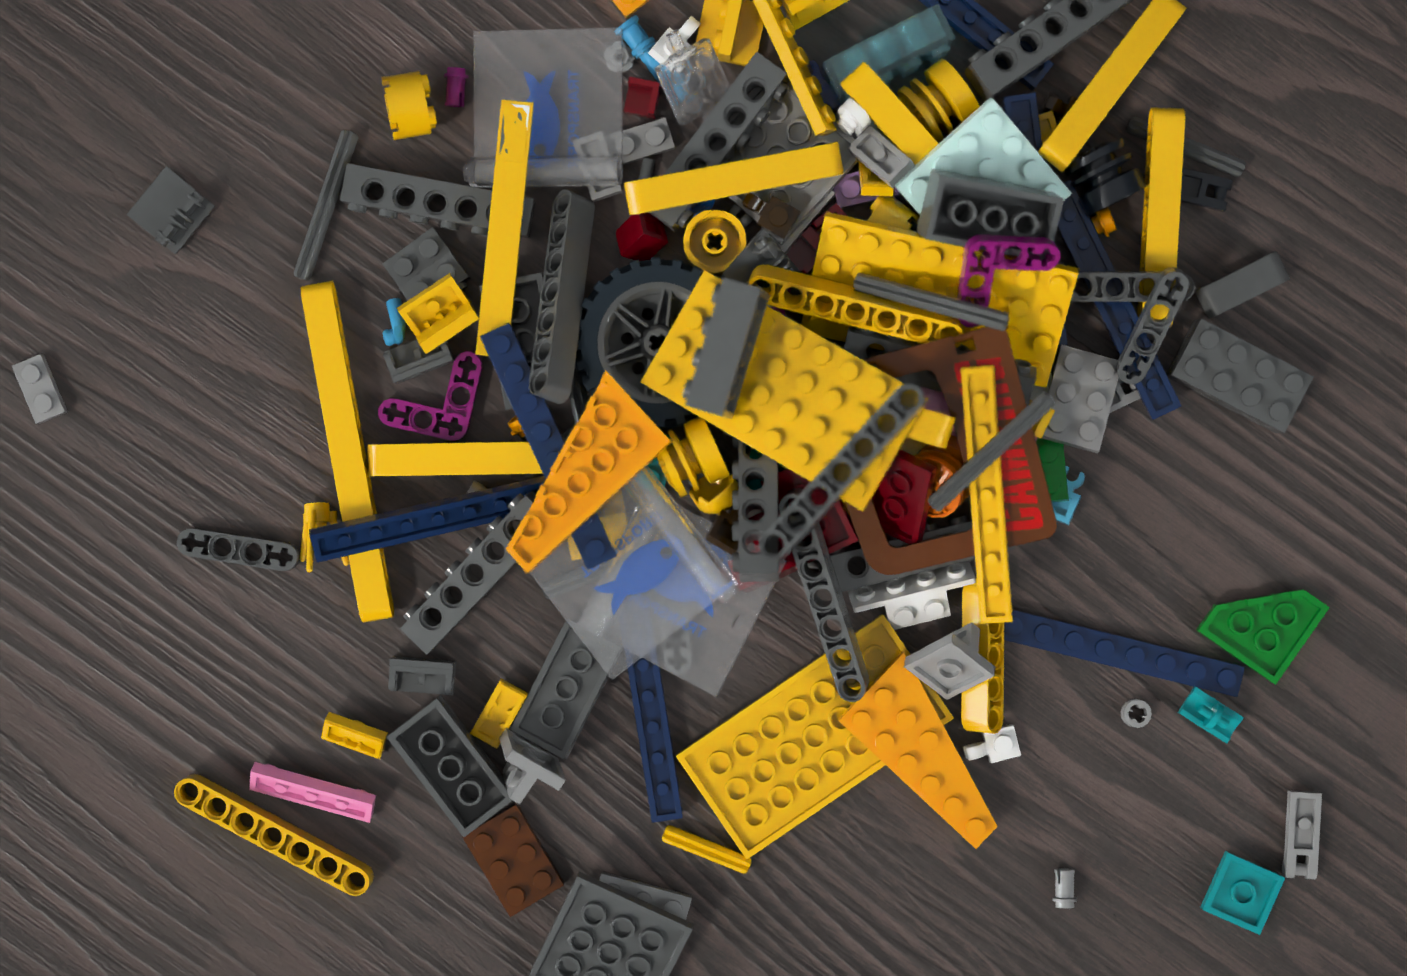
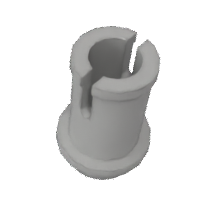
M1054 869L1055 897H1052V901L1055 902V907L1074 908V902H1077V897H1074L1075 869Z

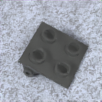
M166 166L127 215L155 237L158 243L167 247L174 254H177L215 205Z
M762 228L722 275L727 279L748 284L753 269L762 264L799 273L801 271ZM762 279L756 280L758 286L762 288L770 287L767 281Z

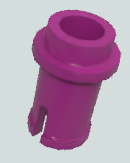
M448 67L447 73L444 74V78H447L445 106L463 108L465 107V79H469V75H466L465 68Z

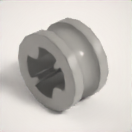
M1138 699L1125 702L1120 712L1124 723L1136 728L1147 725L1152 715L1149 705ZM1133 705L1144 711V715H1140L1142 719L1138 722L1134 718H1129V711L1133 712L1130 709Z

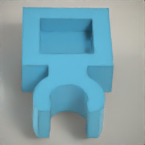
M1066 466V475H1067L1068 472H1069V467H1068V466ZM1080 472L1078 479L1075 481L1067 479L1069 501L1052 502L1056 520L1068 526L1081 499V495L1073 492L1083 484L1085 480L1083 472Z

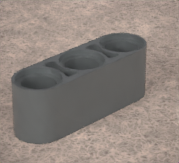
M1274 251L1195 290V293L1207 318L1211 319L1290 280V277L1278 252Z

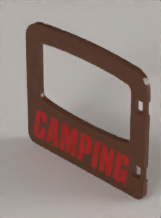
M984 327L862 359L870 365L876 364L878 370L892 378L923 370H930L935 374L950 416L955 418L954 429L964 464L968 462L961 367L994 365L999 432L1027 407L1009 335L1006 330L1001 331ZM974 339L976 350L961 354L957 353L956 343ZM1031 427L1001 455L1007 548L1049 538L1057 529L1056 516L1035 435ZM872 498L864 512L846 502L866 561L876 572L884 575H897L975 556L973 527L966 531L895 547L889 543Z

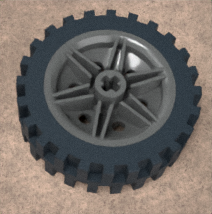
M651 257V260L639 261L638 259L629 262L630 264L620 269L617 267L609 272L610 275L603 281L599 280L593 287L594 290L589 297L584 299L581 305L582 314L575 365L585 388L592 396L598 388L602 376L607 371L659 429L676 428L699 416L641 383V380L659 350L658 348L656 351H653L650 348L653 345L650 342L653 336L656 338L664 336L666 338L674 324V315L680 314L700 279L703 270L674 258L673 260H664L661 257ZM645 308L653 310L654 316L651 320L647 321L642 318L641 314ZM624 333H631L634 340L631 344L626 345L621 341ZM640 362L644 365L645 369L642 374H635L633 372L632 366L635 363Z

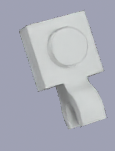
M690 16L677 33L669 27L648 54L670 73H673L693 49L686 41L701 23L693 16Z
M1012 724L1002 726L1001 730L996 734L982 733L984 741L963 746L965 758L969 761L987 755L989 762L995 763L1021 756L1016 732Z

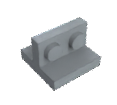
M972 622L905 657L904 668L946 700L994 677L995 666L978 653L980 628Z
M506 728L499 739L505 760L507 761L503 768V778L509 799L521 804L537 779L559 791L566 781L559 759Z

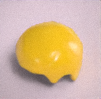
M733 475L712 484L704 476L698 480L699 490L695 491L692 486L689 491L691 499L700 511L707 514H718L722 509L727 511L733 506V491L739 490V484L736 479H733Z

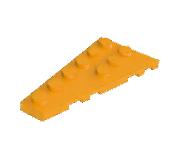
M607 371L602 376L598 388L588 401L579 422L574 426L551 467V472L543 486L541 485L528 513L523 517L506 548L527 573H531L672 443Z
M902 651L867 688L864 696L854 702L838 720L965 840L977 849L998 826L922 684L915 675L904 668L905 657L907 656Z

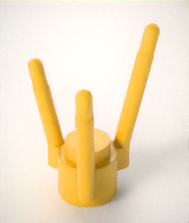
M325 502L304 504L300 561H307L306 571L309 573L313 570L314 559L309 529L327 526V523H337V511H330L329 503ZM348 556L341 557L343 564L348 566Z

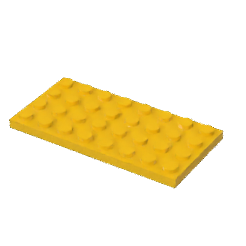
M826 212L812 276L853 286L856 275L864 273L957 299L964 246L926 240L914 231ZM980 249L979 251H973L978 259L977 265L982 266L980 262L981 254L987 251ZM1004 254V258L1008 260H1013L1018 257ZM1057 264L1054 268L1047 271L994 269L988 307L1009 314L1010 319L1006 331L1009 335L1014 358L1025 360L1032 366L1037 367L1034 384L1036 386L1047 387L1077 280L1078 268ZM982 275L970 277L967 286L970 288L980 287L984 282V277ZM827 295L818 296V299L823 303L833 301ZM970 297L971 303H974V298ZM852 303L849 305V307L855 311H860L864 309V307L858 303ZM890 311L880 313L884 318L890 319L895 317ZM803 314L801 326L821 337L842 342L846 341L850 326ZM913 319L911 321L916 326L927 324L922 319ZM979 325L973 328L965 327L964 333L984 328L987 326ZM950 326L942 329L947 334L957 332L956 328ZM974 339L962 342L969 350H976ZM877 343L869 345L873 349L885 350L882 345Z
M704 270L642 378L641 383L812 482L903 383L766 306L733 419L686 406L683 390L687 380L693 379L696 367L692 366V361L697 347L702 348L706 335H702V327L707 315L712 316L715 303H712L711 299L716 284L721 285L722 283L721 279ZM913 390L906 391L901 398L902 405L905 408H913L919 401L918 393ZM921 412L840 499L864 512ZM888 414L881 417L879 421L880 430L884 433L893 431L896 427L894 416ZM862 439L857 444V453L861 457H868L873 452L874 446L870 439ZM840 463L836 466L834 475L838 481H846L851 475V469L848 464Z
M883 614L855 632L870 682L868 687L902 651H904L906 656L911 655ZM846 649L836 650L840 659H852L850 652ZM825 653L676 754L677 759L746 860L885 766L873 752L839 722V717L854 702L845 701L840 697ZM856 679L846 680L849 688L853 690L861 688L859 681ZM919 679L942 724L945 725L954 719L937 692Z

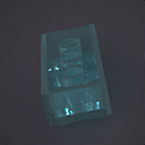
M936 4L823 61L820 73L838 106L849 98L852 99L840 86V83L863 61L889 86L895 76L901 74L905 78L917 72L923 62L929 60L932 64L948 55L947 52L951 50L950 47L955 40V36L939 4Z

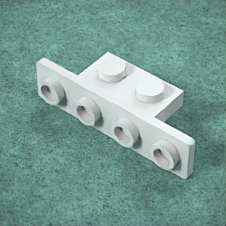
M963 562L850 590L848 594L855 613L884 606L886 618L892 628L896 630L951 616L946 591L976 583V578L970 562Z

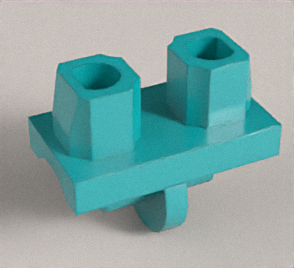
M1195 686L1177 712L1226 744L1244 718Z

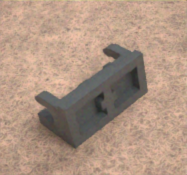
M417 339L384 351L383 354L392 381L395 384L453 363L455 360L448 340L427 354L420 347Z
M401 656L390 658L388 684L390 691L454 695L456 661Z

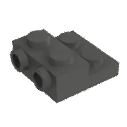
M434 227L382 263L407 300H410L449 273L462 291L468 287L466 282L471 279Z

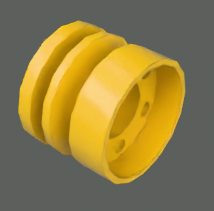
M943 58L924 71L928 83L927 87L921 81L914 78L910 82L912 90L903 86L897 91L900 101L938 143L943 140L941 130L947 135L953 131L949 119L950 116L961 124L979 108V104L969 86L955 68Z
M696 417L683 424L686 435L685 439L680 440L672 429L668 430L673 444L669 445L657 456V460L668 483L678 492L680 498L688 495L682 481L689 479L694 490H699L696 475L703 473L710 484L730 476L705 420L701 417Z

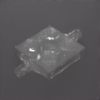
M674 30L666 35L673 53L665 62L654 68L679 125H687L698 117H702L703 121H705L730 85L710 38H703L691 46H685L679 30Z

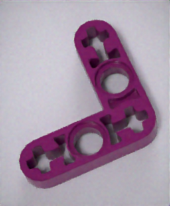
M975 235L966 242L964 247L957 299L971 303L970 297L974 298V304L988 307L994 269L1051 270L1058 264L1060 252L1055 243L1049 238ZM980 246H984L987 251L981 254L980 262L982 266L977 265L978 259L975 252H973L979 251ZM1011 246L1020 247L1021 252L1017 258L1013 260L1004 258V252L1007 248ZM1028 247L1030 248L1032 254H1028ZM1044 249H1048L1050 254L1045 255L1044 260H1040L1037 254H1043ZM982 275L984 282L978 288H970L967 286L970 277ZM959 319L965 327L973 328L979 326V324Z
M462 352L455 358L443 410L389 398L384 400L379 406L378 416L383 424L390 427L451 441L463 439L469 430L482 375L483 363L481 358L473 352ZM468 357H472V363L477 365L476 370H470L468 380H474L473 386L464 382L455 383L457 376L463 378L465 370L460 367L461 361H467ZM459 387L466 388L470 393V399L465 405H457L453 401V392ZM394 403L397 404L398 411L408 413V406L413 407L409 415V426L404 425L405 418L395 417L393 422L389 421L390 416L385 414V409L392 408ZM420 411H428L432 416V423L426 429L419 428L415 423L416 414ZM438 413L444 415L441 421L452 422L454 418H458V424L462 425V431H456L455 435L452 436L450 435V429L439 427L440 433H435L434 430L438 425Z

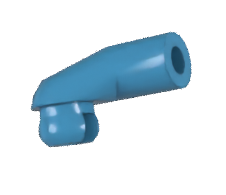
M392 298L386 302L392 329H385L383 331V338L387 346L400 345L404 341L406 322L397 310V307L402 305L400 298Z

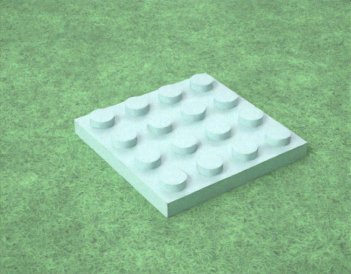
M992 98L984 102L895 185L897 190L919 215L921 214L931 169L1051 191L1064 200L1072 194Z

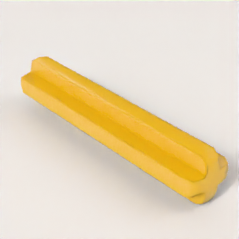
M667 825L662 835L663 842L740 873L746 874L750 868L751 858L746 860L744 855L674 826Z

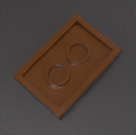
M517 803L482 823L463 838L510 917L565 884Z

